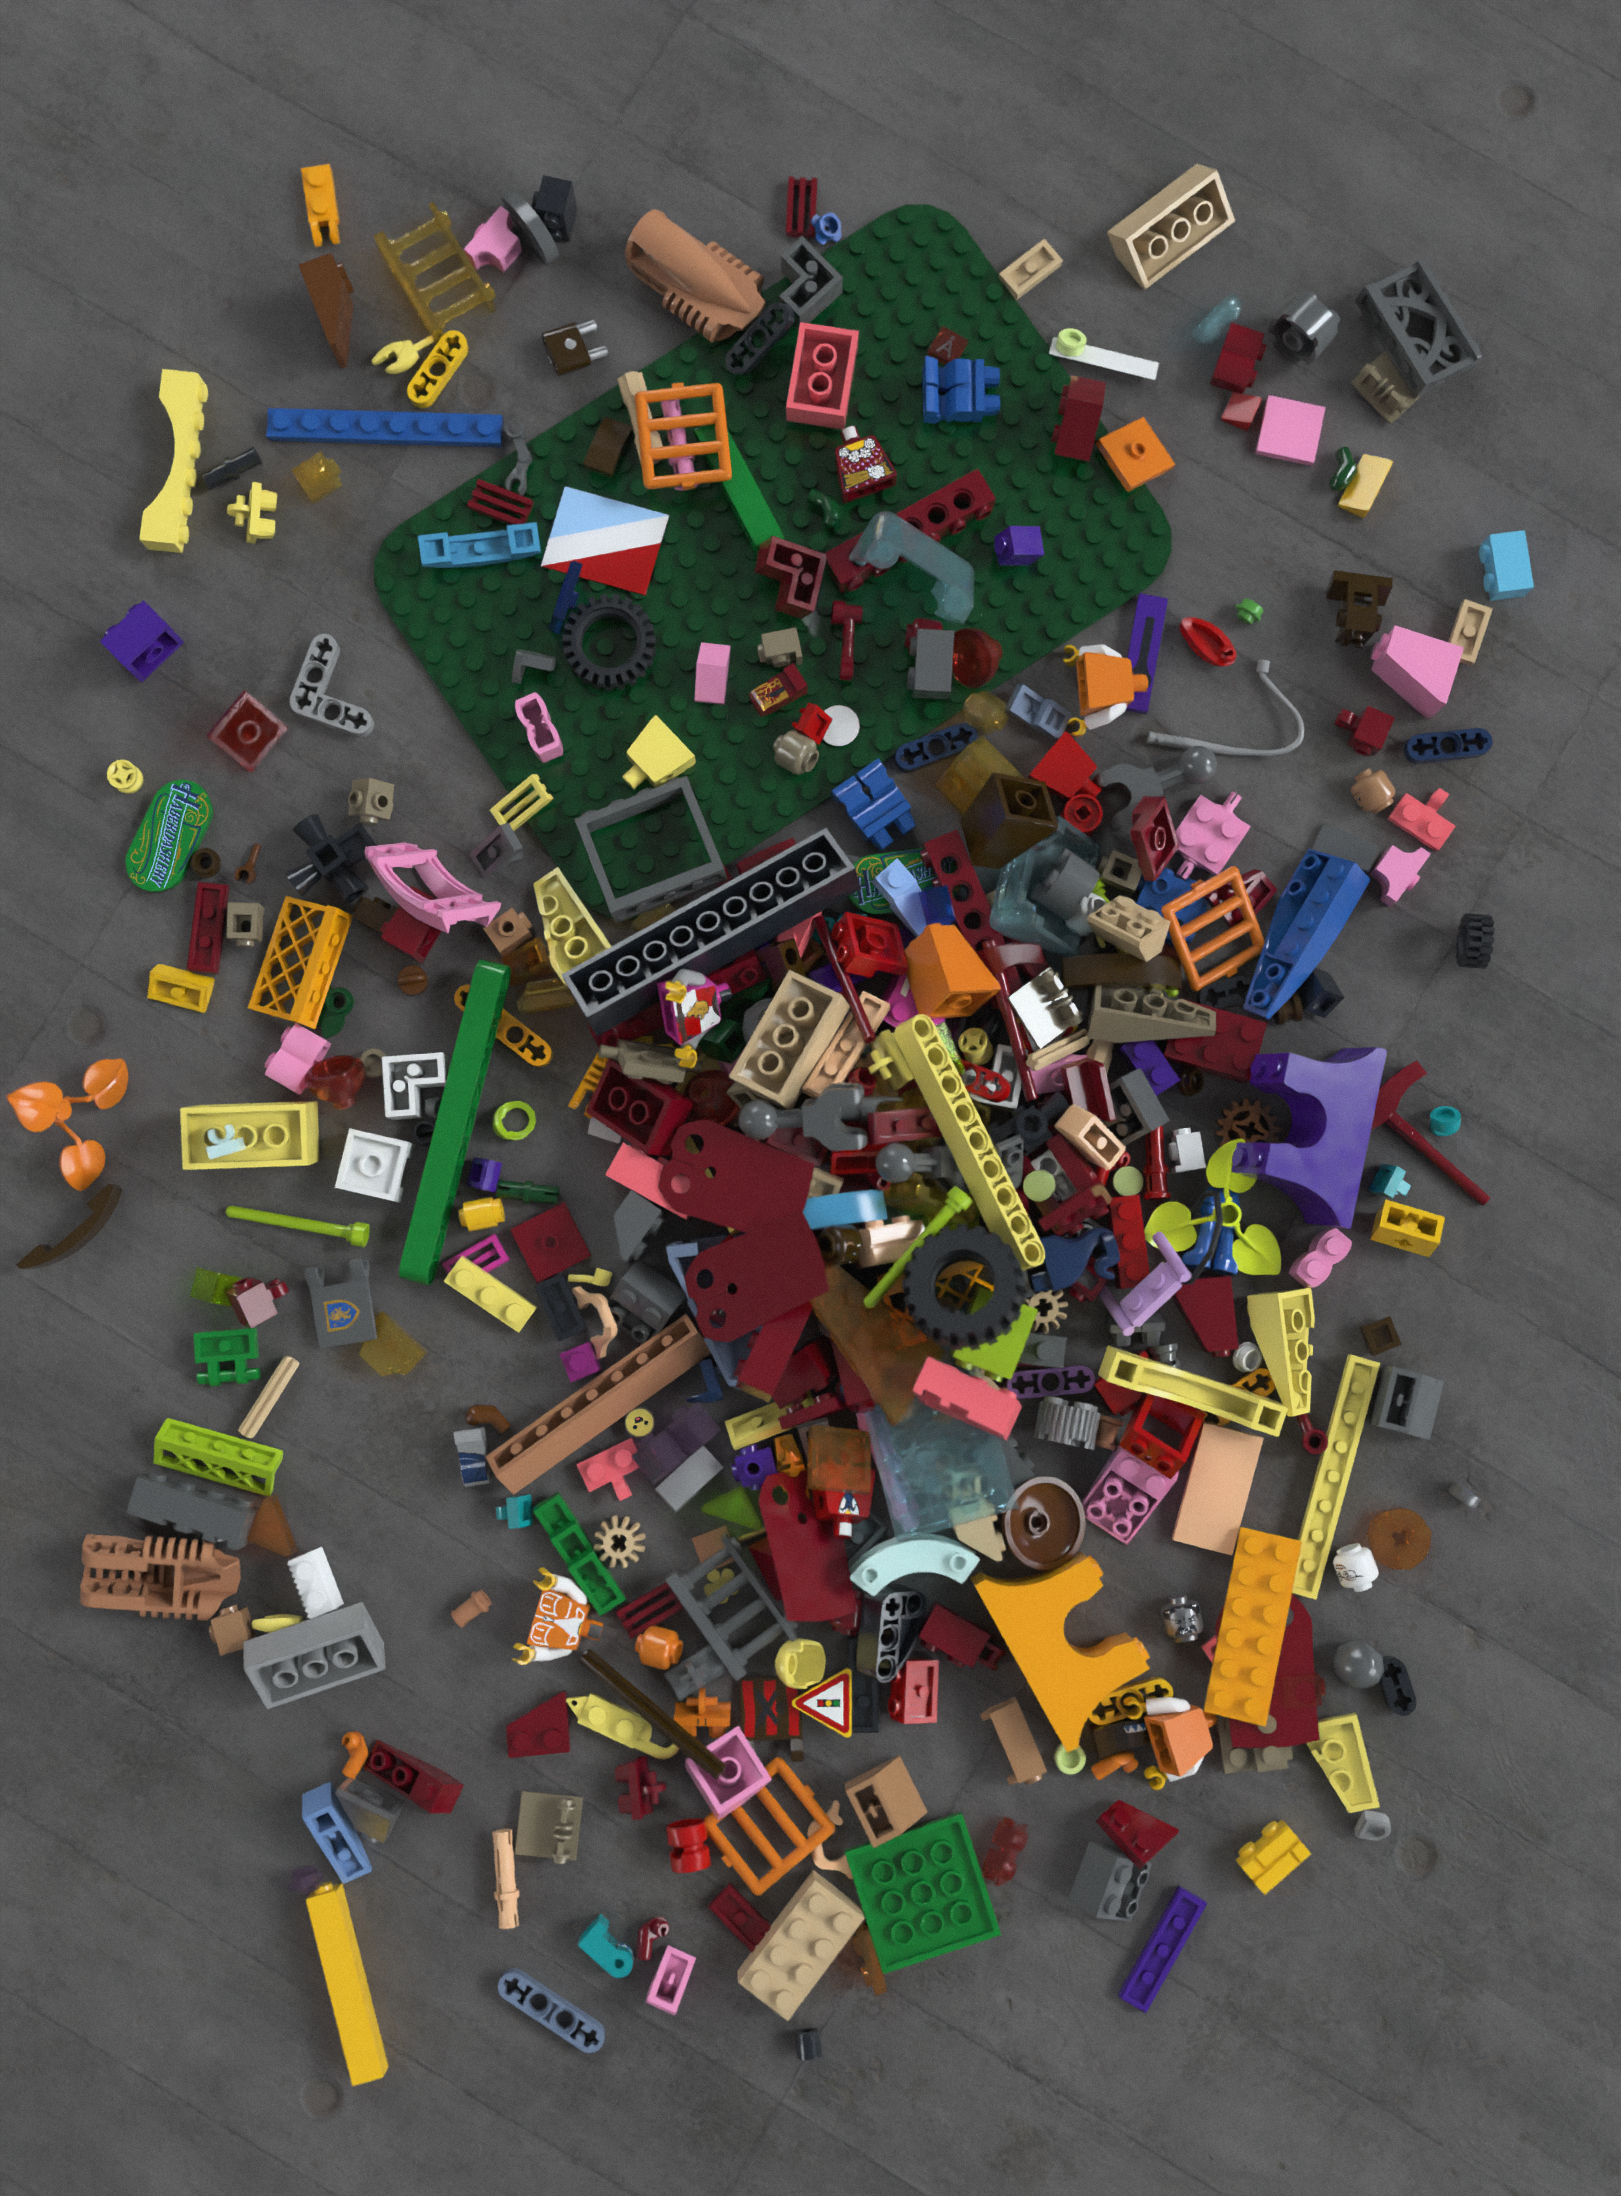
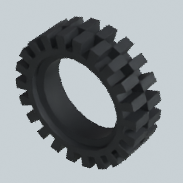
M600 594L601 599L595 600L594 596L588 598V604L584 605L581 602L577 605L578 611L570 613L569 623L565 622V634L562 635L563 650L573 673L577 677L579 676L583 683L586 685L590 683L593 688L600 690V687H605L606 691H613V687L623 690L625 689L624 685L630 683L633 686L637 683L636 679L638 677L643 678L646 675V669L651 668L653 664L652 658L656 654L655 633L647 613L644 614L639 604L634 605L632 600L627 597L625 600H622L620 595L613 594V598H608L607 594ZM603 618H617L625 621L633 628L637 636V645L632 657L623 665L615 668H603L593 664L585 656L582 648L586 630L594 622Z

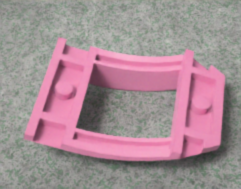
M406 842L365 847L366 859L392 898L410 915L448 934L450 924H457V921L461 920L474 921L488 927L500 909V902L483 901L482 894L469 889L455 879L436 857L437 850H422L417 848L418 845ZM414 866L421 879L438 899L428 900L413 891L393 872V867L412 868Z

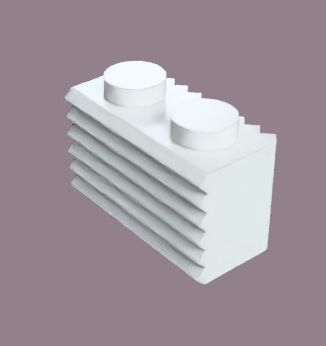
M322 1547L288 1561L287 1565L291 1566L289 1571L293 1572L291 1577L295 1578L296 1588L300 1590L298 1594L302 1595L300 1600L304 1601L305 1612L309 1613L307 1618H315L344 1604Z

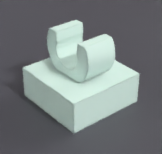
M231 1124L224 1126L226 1130V1137L224 1139L217 1137L215 1129L208 1131L210 1141L216 1144L206 1147L209 1160L246 1149L242 1137L233 1139L235 1131Z

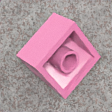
M739 1726L706 1746L707 1749L726 1764L724 1773L718 1779L710 1776L691 1758L685 1761L686 1770L717 1821L744 1804L772 1780Z

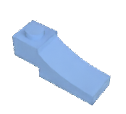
M897 858L871 882L891 904L889 906L890 909L916 938L930 924L941 923V925H947L916 883L917 880Z

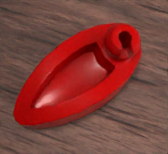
M1186 617L1181 621L1179 625L1181 634L1191 649L1201 659L1219 667L1229 666L1234 663L1237 656L1236 650L1229 638L1219 628L1210 622L1194 617Z

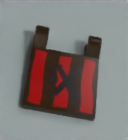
M778 1676L742 1677L739 1679L741 1731L752 1749L754 1750V1741L791 1739L792 1761H803L802 1711L792 1705V1700L801 1695V1689L788 1687L783 1684Z

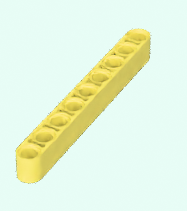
M923 1014L906 1020L896 1027V1041L990 1233H996L1002 1238L1003 1243L1010 1245L1016 1258L1019 1260L1022 1271L1041 1265L1045 1258L1043 1245L933 1021Z

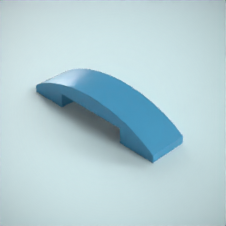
M536 522L508 525L507 530L456 536H448V532L418 536L421 563L424 567L454 568L482 566L518 560L541 553Z
M879 1189L807 1198L803 1210L811 1230L824 1229L830 1225H858L871 1221L887 1220L883 1191Z

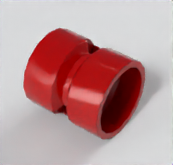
M1078 794L1072 797L1066 803L1059 819L1063 834L1076 841L1089 838L1096 831L1103 816L1099 801L1088 794Z
M689 1818L666 1825L668 1845L673 1847L669 1853L672 1872L690 1873L710 1867L709 1846L704 1844V1841L708 1838L705 1819Z

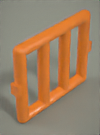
M683 382L673 383L672 388L640 391L635 394L643 484L646 489L682 486L683 490L695 489L694 484L721 482L731 479L732 469L723 387L720 383L684 386ZM712 396L713 412L656 419L648 418L647 403ZM715 424L717 441L655 448L651 446V431ZM718 453L720 469L664 476L654 475L653 460Z
M1236 866L1227 868L1205 882L1201 879L1190 885L1191 890L1161 908L1163 918L1171 921L1168 931L1189 986L1193 991H1199L1223 976L1231 977L1238 972V967L1257 957L1262 952L1265 941L1240 871ZM1230 881L1234 896L1180 927L1175 915L1177 911ZM1237 907L1240 908L1244 919L1242 922L1194 950L1189 951L1185 941L1186 937ZM1249 932L1253 943L1252 946L1203 975H1198L1194 965L1195 962Z
M781 1757L774 1758L764 1768L770 1777H773L777 1772L819 1824L820 1828L806 1839L764 1786L756 1793V1796L797 1847L782 1859L742 1806L730 1812L773 1867L762 1878L758 1880L716 1825L723 1818L717 1821L713 1812L704 1818L707 1834L724 1855L721 1859L728 1868L732 1866L756 1896L763 1894L832 1835L836 1829L835 1824L813 1798L815 1795L808 1784L806 1786L802 1784Z

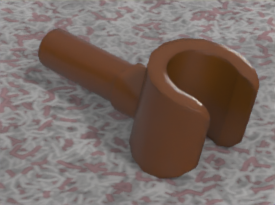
M254 844L245 867L242 866L236 869L235 880L240 881L243 872L247 871L249 878L246 884L255 882L257 875L254 867L262 847L261 845Z

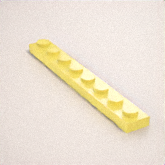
M1351 1354L1347 1356L1326 1434L1328 1446L1321 1453L1298 1537L1302 1544L1292 1593L1317 1599L1379 1370V1362Z

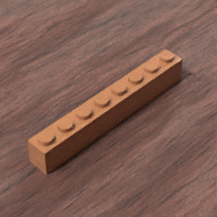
M687 1314L681 1316L488 1454L486 1458L496 1478L513 1495L710 1355L711 1352L704 1341L702 1333Z

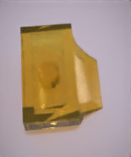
M558 978L527 983L523 995L517 1001L518 1011L521 1014L578 1006L568 988Z
M382 1311L375 1319L377 1339L364 1341L359 1355L384 1377L395 1373L407 1375L428 1352L387 1312Z

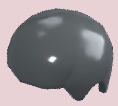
M1361 1640L1346 1641L1338 1646L1333 1655L1332 1665L1334 1672L1344 1684L1357 1689L1370 1688L1380 1681L1384 1672L1381 1654L1371 1645Z

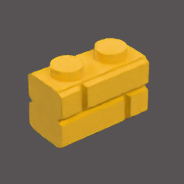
M1282 1819L1278 1823L1272 1821L1266 1825L1261 1832L1263 1836L1255 1843L1252 1841L1246 1843L1239 1850L1238 1854L1240 1856L1236 1859L1241 1868L1264 1895L1311 1855L1310 1851Z

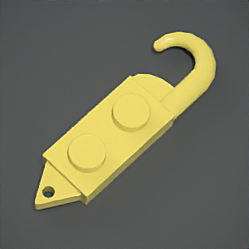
M591 1692L587 1696L568 1697L566 1699L579 1719L577 1723L632 1749L635 1748L658 1759L671 1758L679 1751V1748L673 1743L671 1746L663 1748L650 1742L652 1726L639 1714ZM572 1701H577V1705H573Z

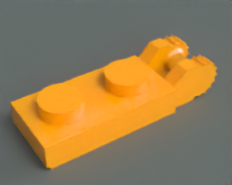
M330 164L301 168L308 221L315 247L322 246L323 239L320 227L329 226V235L333 244H339L338 224H340L331 166Z

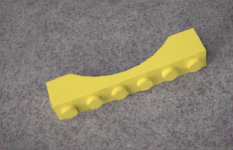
M162 369L159 398L172 422L175 453L171 473L164 488L156 499L143 511L139 540L148 550L183 553V546L187 544L189 539V529L186 524L187 517L192 514L193 501L190 494L191 487L196 485L197 475L194 465L195 458L198 459L200 456L198 435L199 430H203L204 427L202 405L203 402L207 401L208 388L197 372Z
M1107 1346L1098 1373L1099 1376L1108 1382L1135 1391L1177 1401L1279 1437L1288 1411V1407L1276 1400L1111 1346Z

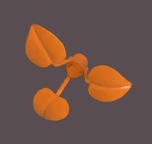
M122 1058L102 1059L93 1063L86 1070L82 1082L84 1091L89 1094L86 1097L65 1096L63 1098V1093L56 1084L45 1081L25 1085L6 1096L18 1121L25 1129L32 1132H41L49 1128L55 1121V1125L59 1126L74 1140L75 1145L66 1146L62 1150L59 1166L65 1181L75 1190L82 1191L87 1189L100 1175L105 1165V1151L94 1140H86L82 1143L81 1139L64 1123V1120H67L72 1113L71 1103H87L93 1100L96 1107L104 1110L115 1106L122 1099L128 1085V1069L126 1062Z

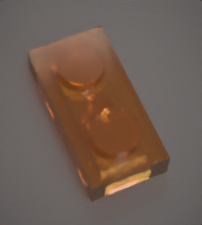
M867 1922L862 1923L856 1929L857 1936L852 1937L857 1956L863 1955L866 1967L862 1968V1973L866 1986H873L876 1996L887 1992V1982L882 1972Z

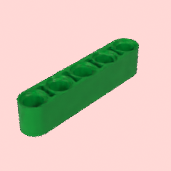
M715 424L700 426L693 430L697 443L717 441ZM727 429L732 477L728 481L718 483L758 556L760 544L770 537L775 536L783 540L785 539ZM718 453L703 454L711 470L720 469Z

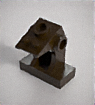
M1333 571L1326 589V599L1343 601V609L1338 610L1336 617V627H1340L1335 642H1340L1342 647H1347L1348 644H1355V648L1361 649L1375 632H1379L1382 615L1378 614V606H1385L1393 587V578ZM1354 603L1367 604V607L1354 605Z

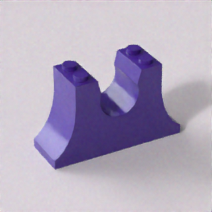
M1379 1047L1342 1048L1334 1056L1321 1062L1292 1053L1256 1054L1255 1060L1251 1065L1252 1075L1250 1084L1264 1093H1274L1282 1097L1291 1110L1292 1126L1287 1138L1282 1143H1237L1232 1155L1233 1165L1231 1172L1264 1181L1280 1189L1297 1205L1307 1224L1351 1229L1387 1050Z

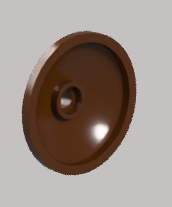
M1047 1476L1027 1479L1019 1484L1008 1497L1002 1514L1003 1537L1011 1554L1023 1565L1037 1570L1056 1569L1072 1559L1083 1541L1086 1524L1083 1505L1076 1492L1062 1480ZM1033 1517L1036 1520V1524L1034 1527H1032L1031 1525Z

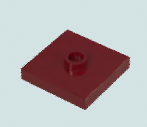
M565 1202L510 1229L537 1283L592 1256Z

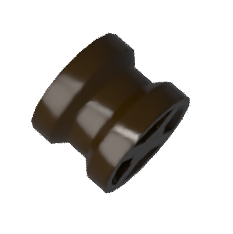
M1297 992L1272 1015L1276 1025H1283L1288 1020L1294 1022L1302 1021V1005Z

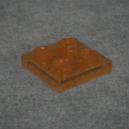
M819 1425L810 1426L808 1428L807 1489L867 1495L870 1492L871 1431Z

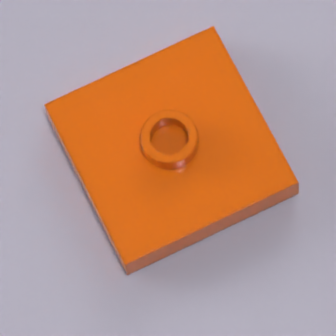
M1144 417L1100 438L1095 444L1127 492L1172 470L1176 465Z

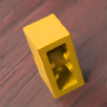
M1385 1199L1376 1213L1370 1240L1430 1257L1440 1244L1445 1217Z

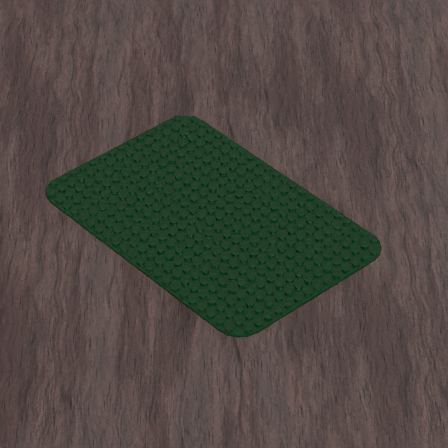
M929 204L903 205L882 214L820 254L843 277L842 294L817 315L810 324L859 331L858 349L845 428L856 426L860 439L870 435L876 437L896 471V486L843 504L834 458L835 448L844 445L840 436L842 430L786 421V404L799 330L794 325L791 326L757 366L746 375L731 373L726 366L725 359L728 351L749 327L743 331H736L731 337L718 342H710L703 334L697 333L638 372L643 374L647 391L672 388L673 383L682 382L684 386L720 383L722 385L727 429L786 541L824 554L977 468L996 498L992 513L980 521H977L975 518L966 523V528L955 535L948 533L941 537V541L930 549L921 548L915 552V556L909 561L894 563L889 566L890 569L885 574L877 578L874 575L864 580V584L860 588L852 592L846 590L840 593L827 569L824 567L813 613L800 619L776 611L775 606L781 581L754 573L758 556L718 482L699 484L695 489L684 491L676 490L674 487L646 489L643 484L642 465L635 445L634 429L624 454L620 455L612 478L584 468L583 462L605 417L632 426L628 408L623 402L619 385H616L526 443L527 450L532 457V462L529 464L526 472L527 489L522 496L530 498L534 502L526 523H537L541 553L518 560L472 567H424L421 563L419 535L448 532V536L507 530L509 524L468 509L467 504L472 499L471 494L477 487L476 482L478 479L507 490L505 482L517 465V450L400 524L383 540L374 560V585L382 605L507 792L513 791L532 774L539 776V782L545 785L547 788L545 791L547 794H551L554 799L528 819L527 822L574 892L592 911L613 919L574 819L581 817L583 813L589 810L597 811L605 808L615 800H626L636 796L643 789L655 788L645 779L638 787L632 789L622 778L634 766L627 758V750L655 715L695 755L696 763L675 778L687 776L721 862L726 867L829 799L833 789L852 776L856 778V773L878 758L881 763H884L896 755V751L901 745L922 738L1138 596L1139 593L1147 590L1163 574L1172 552L1171 527L1162 507L1145 484L1129 492L1125 490L1095 445L1100 438L1110 434L1101 420H1099L1089 461L1055 454L1056 443L1051 442L1055 424L1061 425L1063 415L1058 414L1063 385L1069 386L1071 378L1056 356L1049 354V346L1014 296L998 279V273L970 233L947 211ZM787 277L761 292V297L766 302L761 314L770 304L780 303L779 296L793 284ZM776 311L777 319L774 323H783V314L780 311ZM765 322V324H764L765 326L769 327L770 329H771V327L773 326V324H772V325H771V324H766V322ZM762 330L754 334L753 341L756 347L761 348L766 343V334ZM949 340L952 341L950 358H948L947 350L942 348L940 351H936ZM749 350L744 356L737 355L738 363L736 366L744 367L743 358L748 353L754 355L755 353ZM925 356L937 359L939 368L945 367L947 363L954 359H968L972 361L984 359V366L999 368L1000 380L998 388L985 387V395L1000 396L999 413L997 415L983 416L981 422H959L952 420L948 423L945 420H941L935 424L923 423L922 367ZM712 396L679 399L682 415L713 412ZM661 402L648 403L653 419L664 418ZM700 426L685 428L688 444L697 443L693 430ZM667 430L657 431L663 447L670 446ZM695 455V461L693 462L695 472L711 470L704 455ZM663 459L657 464H653L655 476L674 474L673 466H670L668 459ZM515 483L512 486L511 492L519 494L518 488L520 483ZM565 486L669 515L646 595L541 566ZM812 488L837 500L842 511V519L838 521L837 527L831 528L823 523L825 514L822 508L807 502ZM482 491V493L487 494V495H489V496H492V497H495V498L500 499V500H502V501H505V502H508V503H510V504L516 505V506L521 507V508H523V509L525 508V506H522V505L517 504V503H515V502L509 501V500H507V499H504V498H502V497L496 496V495L491 494V493H489V492ZM482 500L478 501V504L517 519L521 518V515ZM964 501L954 503L961 510L969 507ZM932 515L928 518L934 524H940L944 521L939 515ZM1009 526H1040L1044 556L1029 566L999 565L994 548V536ZM907 529L903 532L907 538L918 536V533L913 529ZM887 543L877 546L878 550L884 553L890 552L893 549ZM861 557L854 558L851 561L857 567L867 564L866 560ZM600 594H607L608 598H613V594L620 595L622 600H625L627 597L632 600L634 605L639 604L644 614L647 613L655 633L656 654L652 658L653 664L651 668L646 669V675L643 678L638 677L636 679V684L631 686L628 683L624 685L625 689L619 690L618 687H613V691H606L605 687H600V690L593 688L590 683L586 685L579 676L577 677L573 673L563 650L562 635L565 634V622L569 623L570 613L572 611L576 613L578 611L577 605L581 602L584 605L588 604V598L594 596L595 600L601 599ZM833 600L845 601V604L863 607L861 624L855 623L853 645L854 669L851 680H839L843 625L831 624ZM603 618L594 622L586 630L582 642L583 652L593 664L603 668H615L623 665L632 657L637 645V636L633 628L625 621L617 618ZM915 618L938 620L942 623L943 630L954 631L951 693L948 699L912 698V690H907L909 667H914L915 657L909 654L908 648L904 647L907 624H912ZM796 627L802 652V664L796 665L795 660H791L790 664H795L807 683L808 693L777 711L760 717L748 698V694L758 686L768 682L769 679L783 672V669L790 665L773 667V664L766 666V662L760 663L757 645L762 644L761 634ZM701 643L731 646L724 705L695 702L696 663ZM523 649L557 657L554 670L548 671L526 666L521 684L512 682L516 650ZM534 692L543 699L549 712L551 723L556 728L563 745V755L545 763L541 762L535 755L529 743L527 732L523 728L515 709L516 700ZM808 703L819 706L823 711L836 705L846 706L854 711L859 720V732L856 738L843 746H834L822 739L820 745L816 744L819 757L811 771H805L803 774L796 775L776 764L774 758L775 751H773L774 742L780 735L784 736L792 730L797 731L792 724L793 722L798 723L802 716L799 711L801 708H806ZM533 786L530 787L514 801L515 804H518L535 788ZM538 796L537 798H535L531 803H529L525 808L521 810V813H523L541 797ZM685 796L590 833L615 899L711 862ZM668 904L662 905L660 907H657L655 909L644 912L642 914H639L626 920H637L639 918L659 911Z

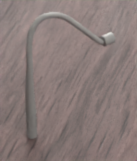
M1258 660L1256 672L1259 673V677L1296 719L1298 737L1291 745L1276 750H1254L1229 747L1151 731L1148 733L1147 743L1182 749L1203 746L1210 749L1213 753L1226 755L1275 756L1288 753L1301 744L1304 738V724L1296 708L1265 675L1268 674L1270 661Z

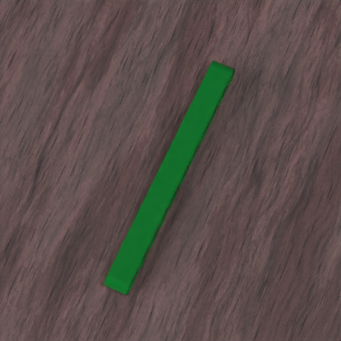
M480 959L475 966L400 1262L399 1277L401 1279L429 1286L436 1276L510 982L511 967L508 965Z

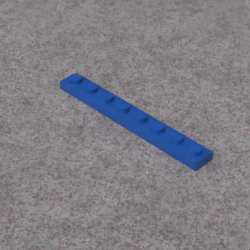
M268 408L267 438L269 441L502 447V415Z

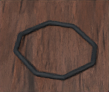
M1217 1190L1204 1191L1190 1210L1192 1220L1206 1197L1214 1196L1217 1222L1209 1250L1191 1275V1278L1186 1282H1182V1285L1193 1284L1215 1252L1223 1224L1220 1193Z

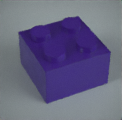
M144 600L130 607L126 612V617L117 625L109 627L104 633V638L100 640L111 654L140 682L148 678L184 643L174 630Z

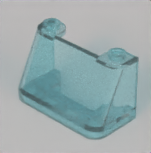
M892 512L876 514L869 522L849 559L860 566H864L868 562L881 569L891 567L899 556L903 557L937 579L930 594L935 596L938 603L935 615L946 622L964 624L974 605L975 574L973 567L967 561Z
M1056 816L1059 827L1054 833L1001 868L990 915V926L996 932L1023 943L1039 944L1042 950L1063 957L1077 956L1080 944L1079 933L1071 927H1064V919L1036 902L1030 895L1039 882L1042 883L1045 879L1041 876L1044 867L1049 861L1055 863L1058 854L1063 848L1068 849L1095 867L1101 845L1061 816Z

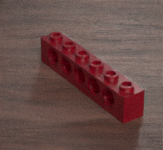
M977 468L824 553L827 555L825 568L840 593L846 590L849 592L855 591L864 584V580L873 575L875 578L882 576L889 571V566L898 561L905 563L912 559L916 554L915 552L921 548L930 549L941 541V537L948 533L955 535L966 528V523L975 518L977 521L986 518L992 513L996 498ZM964 501L969 507L961 510L954 503ZM932 515H939L944 521L940 524H934L928 518ZM907 529H913L918 533V536L907 538L903 532ZM887 543L893 549L890 552L884 553L878 550L877 546ZM861 557L866 560L867 564L857 567L851 561L854 558Z
M958 829L921 845L923 851L919 852L924 867L926 869L930 867L935 877L931 880L936 895H942L946 906L943 907V912L948 923H954L975 952L976 944L979 941L987 942L996 939L997 945L1005 944ZM948 858L955 863L956 869L953 874H946L941 870L940 863L942 859ZM955 886H961L967 891V898L964 902H958L953 898L952 890ZM971 913L977 916L979 924L975 930H970L964 925L966 914ZM1015 966L1005 971L1011 994L1023 987V984ZM996 995L983 1005L984 1007L989 1006L990 1011L999 1008Z
M754 949L706 975L715 986L724 982L727 983L732 995L767 979ZM658 1002L597 1037L588 1024L598 1047L600 1048L601 1044L616 1047L618 1039L632 1041L663 1027L661 1003Z

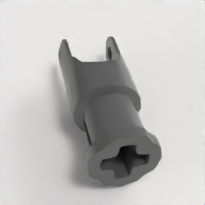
M863 1097L856 1104L840 1107L838 1115L842 1122H860L861 1125H868L867 1113L876 1112L877 1104L884 1101H904V1099L899 1097Z

